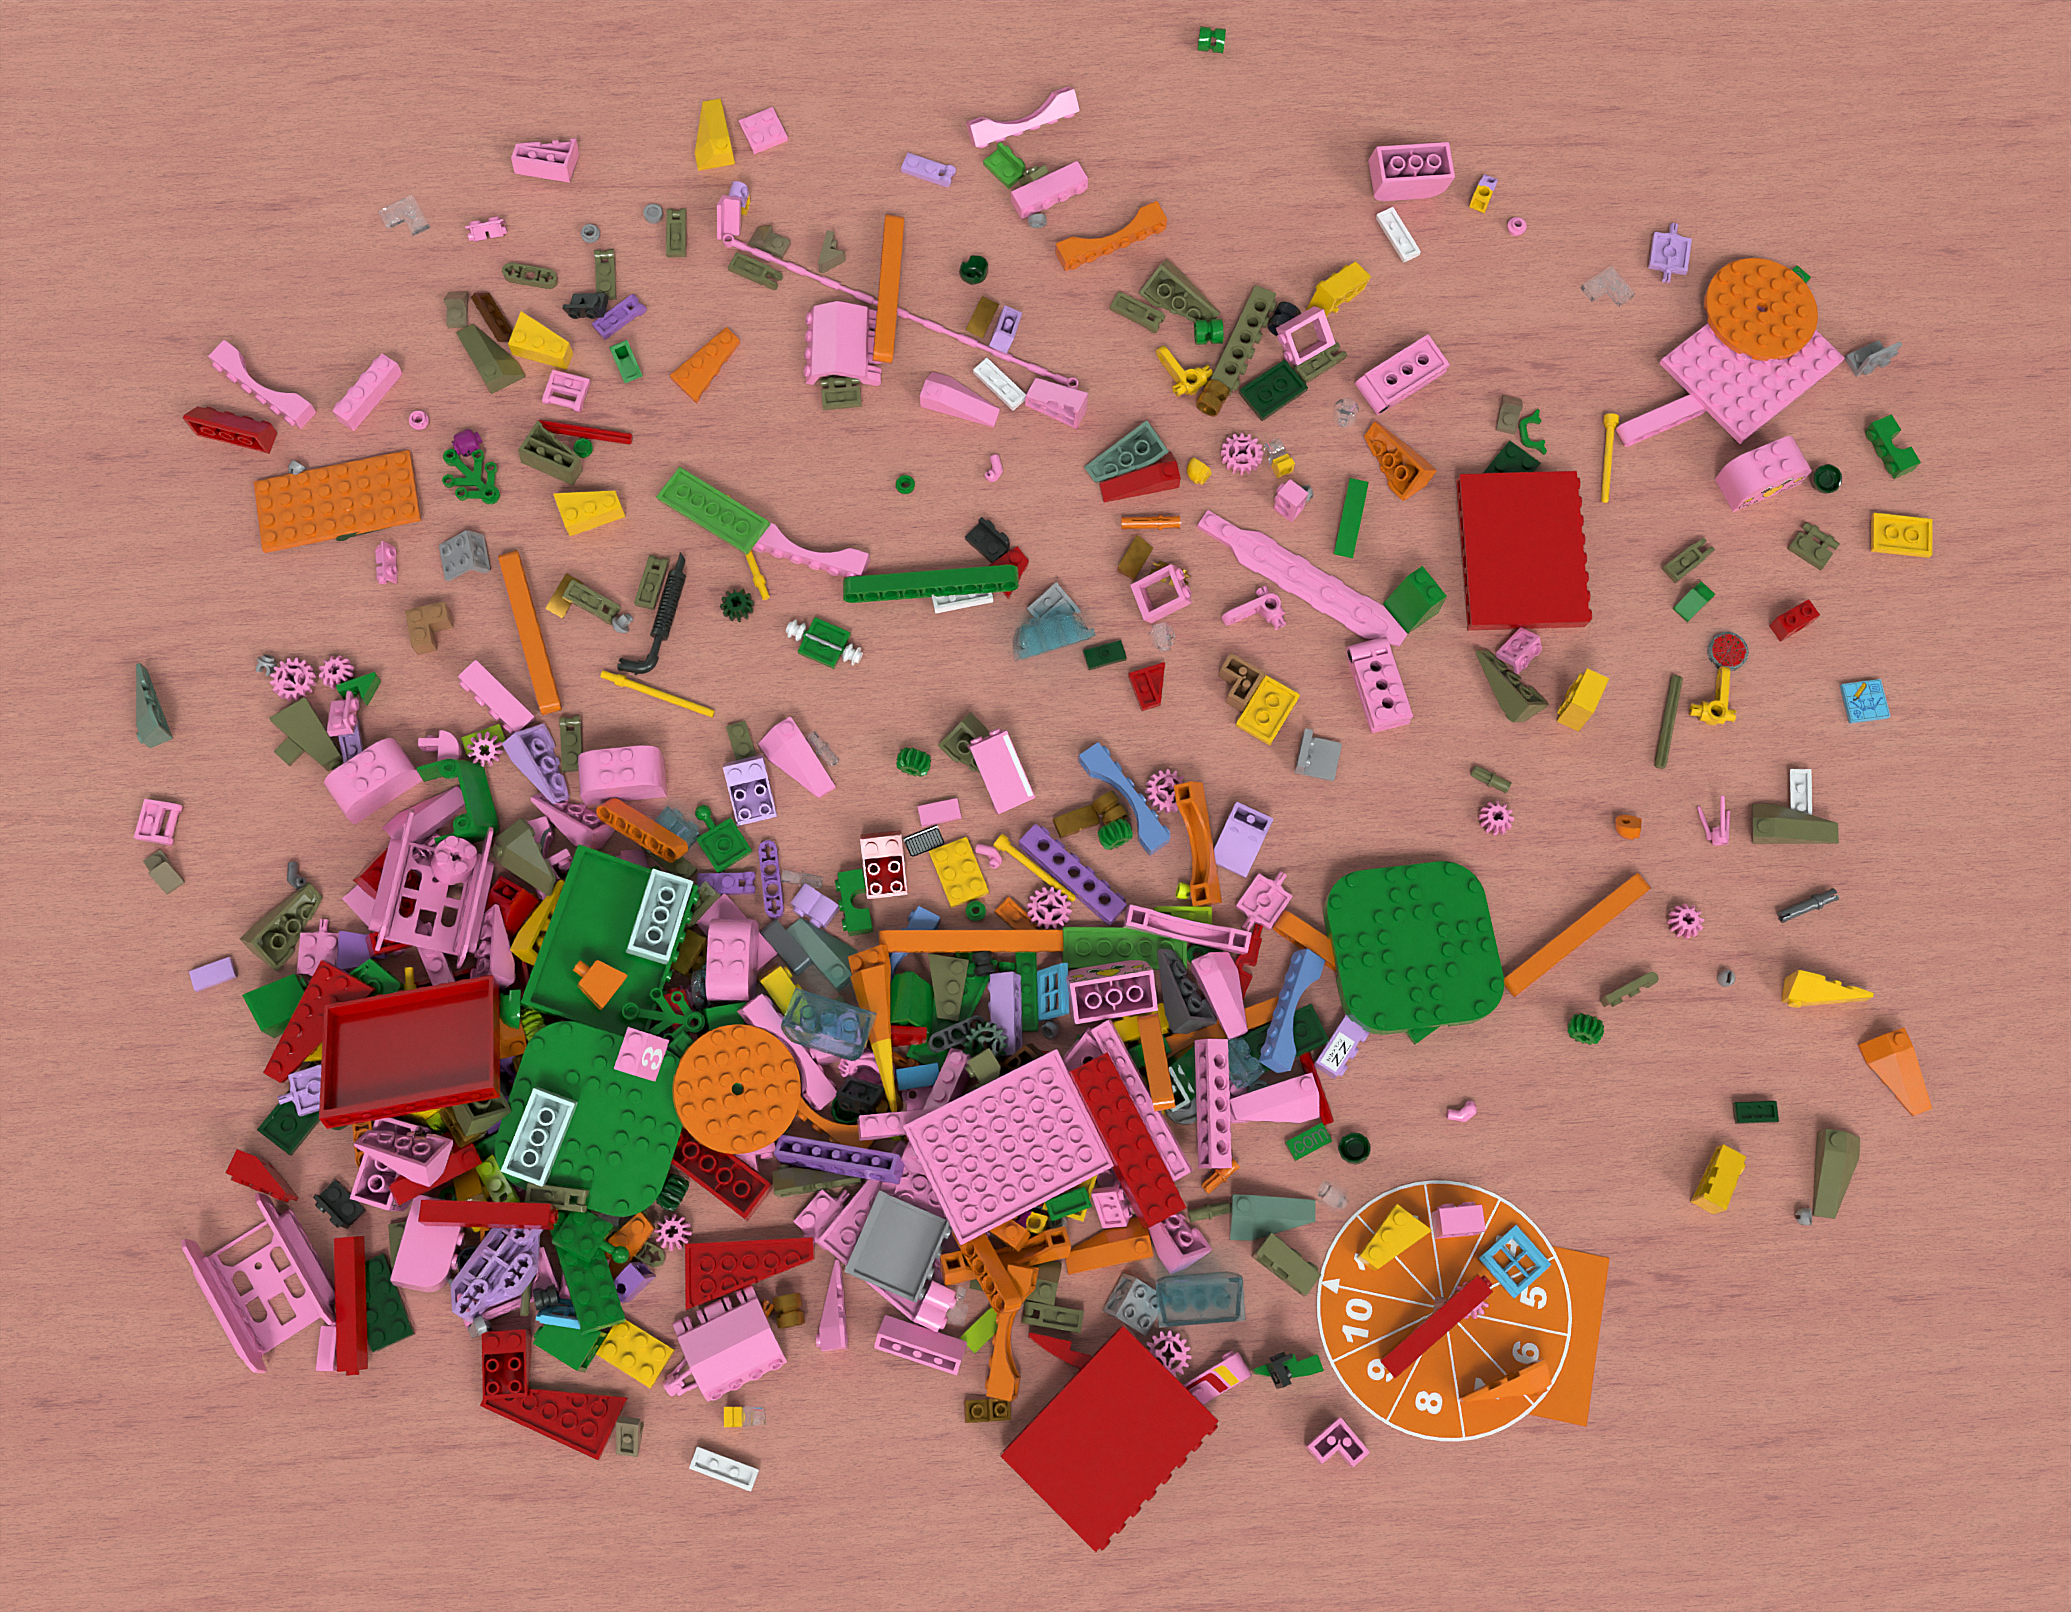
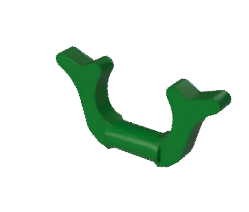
M1537 409L1532 416L1522 419L1518 428L1522 445L1527 448L1536 449L1545 455L1547 453L1544 446L1545 440L1533 442L1528 437L1527 424L1535 423L1539 425L1542 421L1539 418L1540 410Z

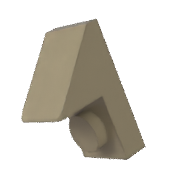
M767 225L757 227L748 244L783 259L791 242L789 239L773 233L772 226Z
M827 230L818 261L819 273H825L846 260L845 252L836 250L838 240L835 239L834 231Z
M448 292L444 298V303L447 307V327H468V292Z
M1507 395L1502 396L1496 431L1515 435L1519 414L1523 408L1522 399Z
M158 850L143 861L150 871L148 872L149 875L167 895L185 883L163 850Z
M618 1416L616 1422V1454L638 1457L644 1422H640V1419Z

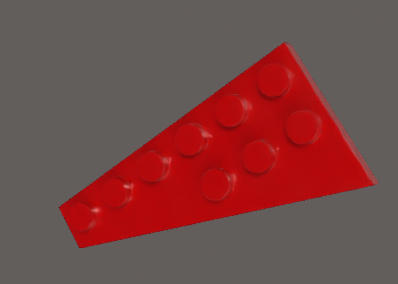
M321 960L263 1073L279 1083H284L289 1078L288 1075L293 1074L302 1065V1062L309 1055H312L322 1043L324 1005L352 1001L357 998H368L377 989L332 963Z
M814 1238L685 1244V1310L815 1260Z
M528 1389V1397L482 1400L480 1406L589 1457L600 1460L616 1426L618 1416L621 1415L628 1398Z

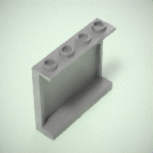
M879 1190L844 1272L916 1303L918 1299H923L927 1289L923 1287L926 1279L931 1280L935 1270L932 1264L935 1258H940L944 1249L940 1245L943 1238L948 1239L952 1228L949 1226L948 1220Z

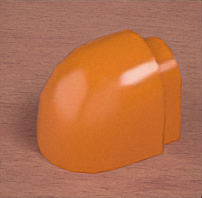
M1619 815L1615 820V829L1625 839H1639L1642 818L1631 815Z

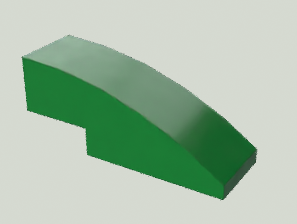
M1292 1354L1293 1358L1282 1363L1283 1366L1288 1367L1292 1378L1309 1376L1324 1371L1318 1354L1298 1362L1295 1355ZM1266 1365L1252 1369V1373L1255 1375L1271 1377Z

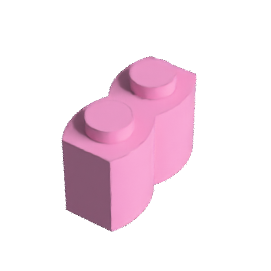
M931 1280L912 1320L935 1332H938L939 1328L943 1329L948 1319L945 1316L949 1308L952 1309L956 1303V1292Z

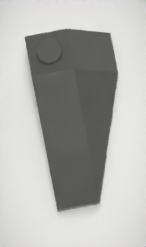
M1159 948L1157 950L1164 1010L1172 1032L1189 1034L1216 1024L1217 1020L1207 999L1202 1000L1196 991L1198 986L1195 982L1192 983L1186 976L1187 970L1174 950Z

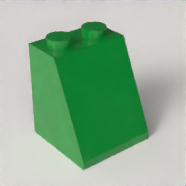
M1421 566L1401 582L1383 605L1405 632L1409 634L1439 613L1447 595L1426 569Z
M905 971L902 974L894 975L890 984V1025L927 1027V1034H931L933 986L913 971Z
M292 974L247 992L242 996L260 1030L276 1038L284 1033L308 983L304 977Z
M747 1002L707 1008L699 1012L705 1018V1026L701 1030V1035L722 1026L743 1025L744 1020L737 1011Z
M545 1324L543 1327L540 1326L535 1332L533 1344L574 1370L585 1372L608 1333L597 1330L582 1335L580 1329Z

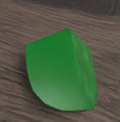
M510 990V995L499 994L500 1019L510 1028L519 1029L521 990Z

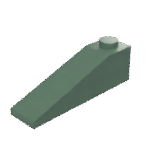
M1146 420L1084 468L1093 481L1097 483L1154 464L1169 451L1153 426Z
M141 663L136 664V726L139 732L136 735L141 744L144 743L149 748L172 740L173 737L148 670Z
M803 918L798 919L786 929L837 992L841 991L851 982L850 976H852L848 956L859 953L856 949L815 927Z
M1236 1194L1230 1197V1240L1252 1241L1268 1236L1271 1233L1276 1234L1315 1222V1200Z

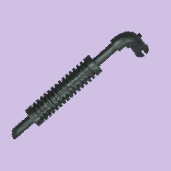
M681 552L675 570L669 571L654 625L650 636L654 638L650 654H647L645 661L638 660V662L620 658L619 662L621 664L618 663L617 665L619 671L635 673L634 675L637 676V674L650 672L658 663L659 649L662 641L668 640L686 579V575L682 573L686 560Z

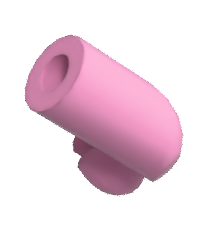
M992 455L990 457L992 468L989 472L986 471L985 478L989 482L997 481L1003 473L999 455Z
M977 844L976 853L987 855L990 859L989 866L991 868H998L1002 864V857L995 847Z
M1467 1101L1460 1111L1448 1109L1446 1118L1466 1122L1476 1114V1104L1473 1101Z

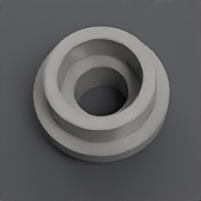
M587 224L581 230V237L587 243H594L599 239L600 231L596 226Z

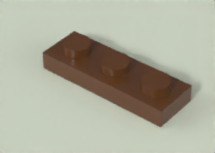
M474 293L471 299L498 342H509L513 330L490 293Z

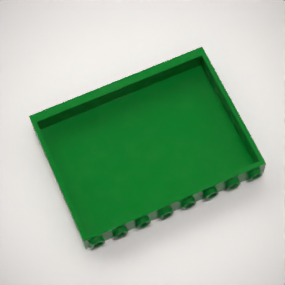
M578 844L520 1006L565 1021H577L622 1036H625L628 1027L639 1031L649 1029L651 1021L655 1022L656 1020L637 1017L635 1020H628L623 1016L622 1008L626 1003L633 1002L640 1009L659 1012L656 1009L658 1003L650 997V992L653 988H660L664 995L666 993V990H663L665 982L669 983L673 973L669 969L672 962L676 963L680 951L676 949L679 942L683 943L686 935V931L683 930L685 923H690L693 912L690 911L692 903L696 904L700 895L697 892L698 885L692 884L667 964L626 953L652 869ZM580 960L589 967L596 960H599L627 975V978L602 1010L598 1009L577 986L582 977L574 972L573 969ZM658 990L653 993L654 998H658L661 995ZM635 1008L628 1010L630 1016L635 1014Z

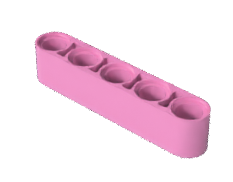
M1690 394L1621 424L1616 428V432L1623 445L1628 447L1700 416L1706 410Z

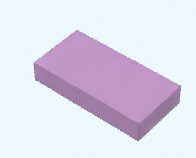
M230 957L189 971L193 988L196 992L237 978L234 964Z

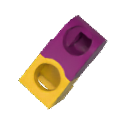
M1026 1211L1020 1214L1015 1222L1027 1229L1028 1232L1038 1235L1046 1231L1049 1217Z

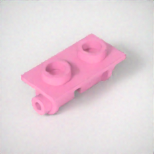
M499 217L489 218V222L481 223V221L470 222L469 226H465L468 231H471V233H468L469 241L486 240V232H489L490 238L504 236V234H507L506 226H502V224H505V221Z
M381 541V545H378L377 549H375L376 564H382V566L376 567V580L379 581V584H387V581L397 584L396 549L394 546Z

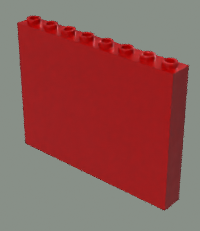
M1577 471L1459 475L1456 480L1467 631L1519 629L1520 627L1523 629L1586 627L1592 620V610L1589 609L1588 604L1591 594L1590 590H1587L1589 573L1585 569L1587 553L1584 552L1583 547L1586 541L1585 534L1582 533L1584 516L1580 512L1582 497L1579 496L1578 490L1580 489L1581 481L1577 477Z
M483 975L473 979H461L451 983H440L429 987H418L417 989L407 991L401 990L396 993L378 994L374 997L357 998L352 1001L324 1005L319 1120L326 1129L500 1097L499 984L493 975Z
M1122 1324L1000 1453V1457L1095 1552L1099 1549L1103 1551L1111 1542L1109 1538L1114 1533L1119 1534L1126 1526L1125 1521L1130 1516L1133 1518L1142 1509L1140 1505L1145 1500L1150 1501L1157 1493L1155 1489L1161 1483L1164 1485L1172 1477L1171 1472L1175 1467L1180 1468L1188 1459L1186 1456L1191 1450L1195 1452L1203 1444L1201 1441L1206 1434L1210 1436L1218 1428L1217 1423L1219 1420Z

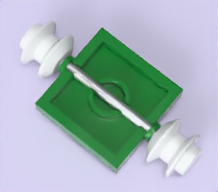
M814 617L808 631H806L805 623L798 625L796 619L787 625L786 633H788V638L793 635L796 637L797 642L804 638L798 649V654L832 669H835L841 655L844 662L849 659L852 665L859 663L862 658L863 652H861V647L853 649L852 643L846 646L851 637V632Z

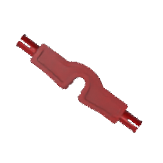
M1259 924L1254 926L1248 953L1241 954L1235 962L1243 1000L1253 976L1243 971L1242 966L1255 967L1257 964L1259 949L1262 943L1260 935L1263 926L1260 925L1257 932Z

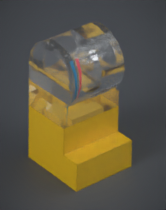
M1279 438L1263 445L1266 457L1277 478L1293 472L1295 463L1292 457H1289Z
M724 1407V1427L726 1428L766 1425V1407Z

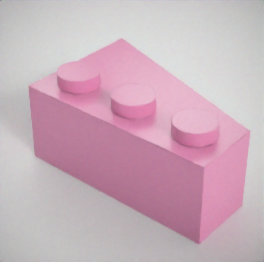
M570 139V142L561 143L558 140H553L549 144H541L540 142L516 144L511 157L515 174L570 183L579 157L577 140Z
M1035 378L1025 396L1026 406L1075 429L1078 428L1087 411L1088 393Z

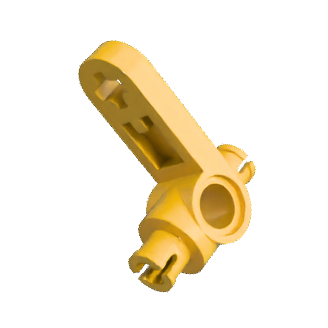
M1164 345L1156 349L1159 361L1177 383L1172 386V391L1177 397L1183 393L1186 395L1196 394L1200 387L1207 384V379L1213 376V371L1209 369L1208 365L1202 369L1196 367L1184 371ZM1188 380H1192V381H1194L1195 383L1190 384V383H1188L1187 381H1188Z
M1720 666L1718 669L1715 701H1701L1700 705L1691 703L1689 716H1698V721H1704L1711 726L1724 724L1725 721H1735L1736 715L1734 714L1737 713L1736 710L1728 709L1729 667ZM1711 710L1716 711L1718 716L1713 715Z

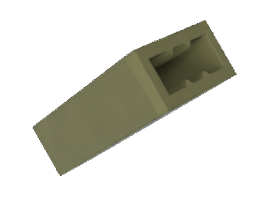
M306 697L269 718L278 729L327 771L335 770L342 765L343 757L332 737H329L326 727Z

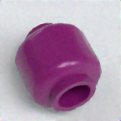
M469 428L453 436L454 440L451 441L457 454H462L463 457H469L472 455V452L478 449L481 450L480 443L483 442L478 432L473 433Z

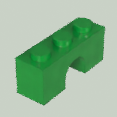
M1891 414L1872 422L1865 432L1867 439L1875 447L1877 455L1884 462L1887 472L1892 475L1893 479H1896L1914 471L1921 461L1912 446L1906 449H1899L1893 445L1892 439L1899 434L1901 428Z
M862 868L837 873L838 879L835 880L836 891H841L842 899H838L840 912L844 911L845 919H842L843 931H848L849 937L872 933L873 927L869 908L857 909L852 905L855 896L866 893Z

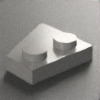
M1057 582L1026 608L1038 623L1081 612Z

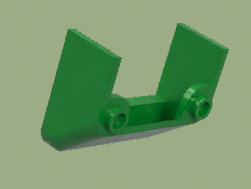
M445 759L416 767L424 782L441 777L445 779L458 777L467 813L461 814L454 819V833L434 838L437 845L449 836L465 839L471 844L483 841L489 827L493 828L492 838L498 835L500 825L486 771L481 766V763L459 759Z

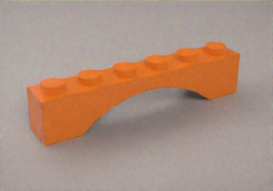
M1158 201L1141 207L1131 223L1115 234L1095 239L1072 236L1056 243L1055 254L1064 271L1074 270L1086 262L1095 261L1100 256L1110 255L1119 248H1126L1133 242L1143 241L1152 234L1163 232L1166 229L1167 217Z
M1190 781L1174 785L1176 804L1185 822L1191 845L1192 877L1190 892L1193 906L1205 907L1222 903L1203 783Z
M800 1096L795 1115L804 1122L807 1119L812 1122L813 1125L811 1127L819 1134L824 1132L830 1136L828 1141L831 1143L871 1149L877 1141L876 1139L859 1141L858 1125H844L826 1120L806 1105Z
M1063 1226L1043 1231L1028 1239L1019 1253L1010 1246L997 1249L995 1252L1004 1268L1012 1263L1032 1266L1070 1257L1071 1243L1066 1227ZM961 1250L940 1255L939 1267L945 1286L977 1279Z
M1018 1263L1008 1264L1005 1270L1021 1297L1022 1305L1036 1288L1039 1268ZM1018 1310L1002 1314L997 1313L996 1324H998V1328L992 1340L994 1352L989 1359L991 1370L990 1376L987 1377L985 1382L986 1396L1007 1401H1013L1018 1397L1021 1376L1015 1366L1011 1349L1012 1326Z

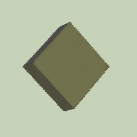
M289 737L274 751L289 766L304 753Z

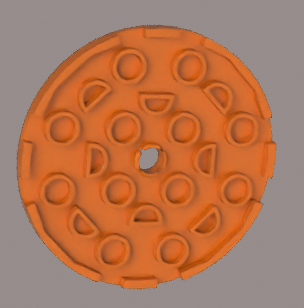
M1746 258L1727 264L1714 275L1704 296V310L1707 311V321L1714 334L1734 352L1752 356L1754 360H1783L1795 355L1810 341L1817 327V304L1807 284L1794 271L1771 260ZM1757 306L1765 307V312L1759 311Z
M742 1024L718 1027L701 1035L683 1053L674 1074L672 1085L675 1111L683 1127L700 1144L712 1150L728 1154L751 1153L777 1140L794 1119L801 1094L799 1071L794 1058L786 1046L769 1032L758 1027ZM735 1083H739L743 1087L740 1095H735L732 1092V1086Z

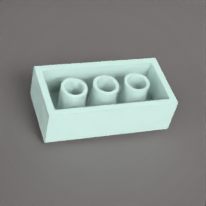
M652 869L626 953L662 964L669 962L693 881Z
M539 1087L533 1088L501 1172L539 1186H544L547 1183L578 1102Z

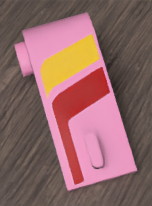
M1232 1350L1223 1355L1222 1362L1187 1382L1184 1386L1202 1404H1205L1244 1381L1252 1374L1239 1352L1234 1354Z

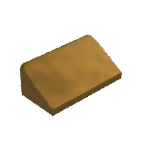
M1137 535L1119 563L1117 571L1135 580L1153 551V547Z

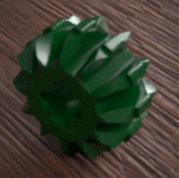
M734 588V593L727 591V597L721 598L723 603L720 605V608L724 610L723 615L725 617L729 616L730 621L737 618L738 622H741V617L748 620L747 613H753L752 607L755 605L754 601L751 600V594H745L744 589L738 592Z
M669 1175L662 1192L656 1199V1203L665 1210L675 1211L688 1190L689 1182L680 1175Z

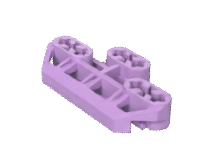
M492 1228L451 1283L452 1312L467 1322H473V1319L481 1316L486 1308L521 1295L538 1272L540 1234L543 1229ZM519 1272L523 1276L520 1278L516 1273ZM511 1282L515 1283L513 1287L510 1286ZM458 1294H463L457 1302ZM473 1298L478 1301L477 1304L472 1301Z

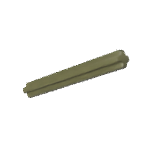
M1678 675L1671 677L1654 764L1656 768L1664 769L1668 761L1683 678Z

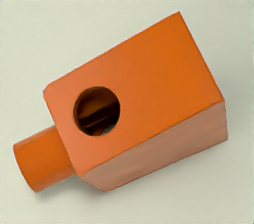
M580 960L573 969L574 972L582 977L577 985L578 988L600 1010L604 1008L627 978L625 973L599 960H596L591 967Z

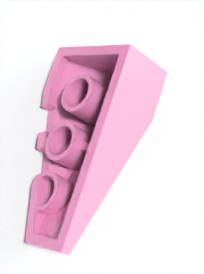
M931 372L925 380L920 395V405L923 408L990 427L995 426L1000 411L999 408L958 381L935 372Z
M458 786L411 807L414 809V815L408 835L411 838L410 842L422 845L465 807L462 791ZM410 808L398 813L382 827L391 838L401 840Z
M542 793L531 797V801L577 847L580 844L598 850L606 844L615 829L602 822L596 812L586 809L587 805L571 804L568 803V799L552 804Z
M1210 952L1192 960L1191 971L1228 1040L1248 1032L1238 969L1229 952Z
M1312 1073L1230 1099V1107L1234 1119L1237 1121L1302 1123L1320 1117L1319 1091Z
M367 1130L354 1143V1146L409 1180L430 1187L444 1172L453 1140L436 1134H427L426 1137L415 1136V1133L407 1132V1135H395L393 1131Z
M1181 1213L1179 1215L1174 1214L1148 1228L1158 1257L1170 1274L1186 1269L1212 1250L1201 1232L1196 1227L1192 1229L1184 1221L1185 1217Z

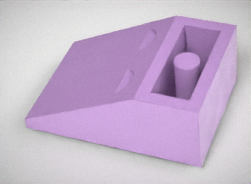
M763 754L723 763V770L737 826L777 817Z
M1236 801L1214 848L1216 865L1246 878L1272 824L1273 818Z

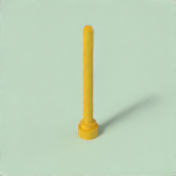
M1606 414L1603 417V425L1606 429L1601 501L1603 503L1609 501L1614 429L1619 425V415Z
M1005 834L999 836L993 847L998 851L1008 852L1048 885L1054 887L1056 891L1060 889L1062 896H1068L1067 900L1073 902L1076 899V896L1014 848Z

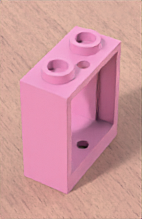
M1315 306L1276 328L1278 332L1277 338L1285 351L1283 355L1286 361L1295 365L1303 363L1335 344L1324 310ZM1312 322L1319 342L1297 353L1291 333Z
M1170 564L1130 585L1144 621L1152 624L1192 603L1190 598L1192 593L1184 583L1183 579L1185 576L1181 568ZM1171 575L1179 597L1154 610L1146 587Z

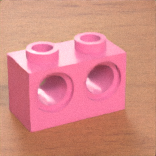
M1289 479L1286 484L1282 483L1278 487L1273 509L1292 523L1304 509L1308 492Z

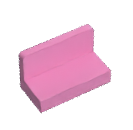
M722 195L717 204V239L721 240L724 233L740 235V197Z
M321 1326L316 1371L337 1372L336 1326Z

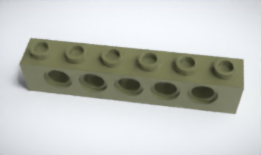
M1255 285L1211 378V380H1217L1225 384L1230 390L1229 396H1231L1233 390L1237 391L1241 382L1238 379L1240 375L1245 374L1248 367L1246 362L1248 359H1252L1255 353V348L1253 347L1255 343L1259 344L1263 335L1261 330L1263 327H1267L1270 320L1268 315L1270 312H1274L1277 305L1275 301L1276 293ZM1233 356H1240L1241 358L1236 359ZM1227 371H1231V372H1233L1234 374L1229 375V374H1227L1226 372H1227Z

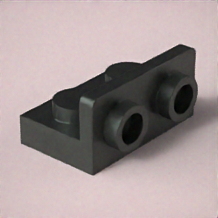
M606 293L573 294L571 303L564 304L562 309L573 319L604 318L609 296Z
M981 517L978 520L979 524L965 536V540L989 562L993 563L1010 549L1009 538L1003 532L999 533L990 520H985Z
M848 1076L837 1091L836 1096L839 1106L843 1110L852 1111L860 1115L877 1114L876 1107L886 1092L883 1086Z
M337 1180L333 1181L320 1195L316 1194L313 1197L317 1201L315 1206L322 1213L327 1212L331 1216L330 1222L337 1228L341 1226L348 1229L366 1211L358 1201L350 1199L351 1194Z
M1285 1352L1276 1354L1269 1358L1270 1363L1265 1364L1276 1389L1292 1384L1290 1381L1292 1378L1290 1370L1282 1364L1293 1358L1292 1353L1288 1355Z

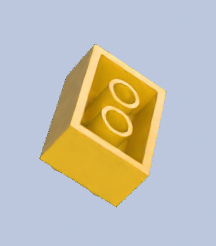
M1588 668L1583 674L1579 673L1576 680L1569 686L1564 696L1566 698L1557 711V714H1559L1557 722L1579 732L1593 715L1609 678Z

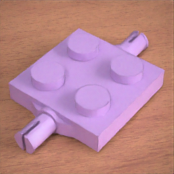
M1677 223L1670 224L1669 233L1654 232L1652 237L1648 268L1664 272L1663 283L1665 281L1670 283L1671 273L1686 275L1688 271L1692 239L1677 234Z
M321 1064L289 1074L290 1093L278 1096L280 1105L293 1101L299 1116L319 1111Z

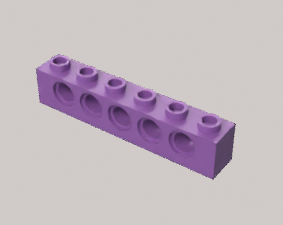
M1034 824L1019 840V847L1110 927L1125 911L1127 906L1125 898L1119 893L1115 894L1112 892L1110 885L1105 880L1101 879L1100 881L1095 877V872L1090 867H1084L1079 863L1080 859L1072 852L1069 854L1064 849L1063 843L1058 839L1053 840L1046 828ZM1046 843L1049 848L1042 851L1038 848V845ZM1060 856L1064 859V862L1056 864L1053 859ZM1076 870L1079 872V876L1075 878L1070 877L1068 872ZM1086 883H1091L1095 888L1092 891H1087L1083 886ZM1100 897H1107L1110 902L1103 905L1099 902Z
M781 1135L774 1151L776 1158L784 1165L900 1184L905 1167L899 1154L788 1135Z

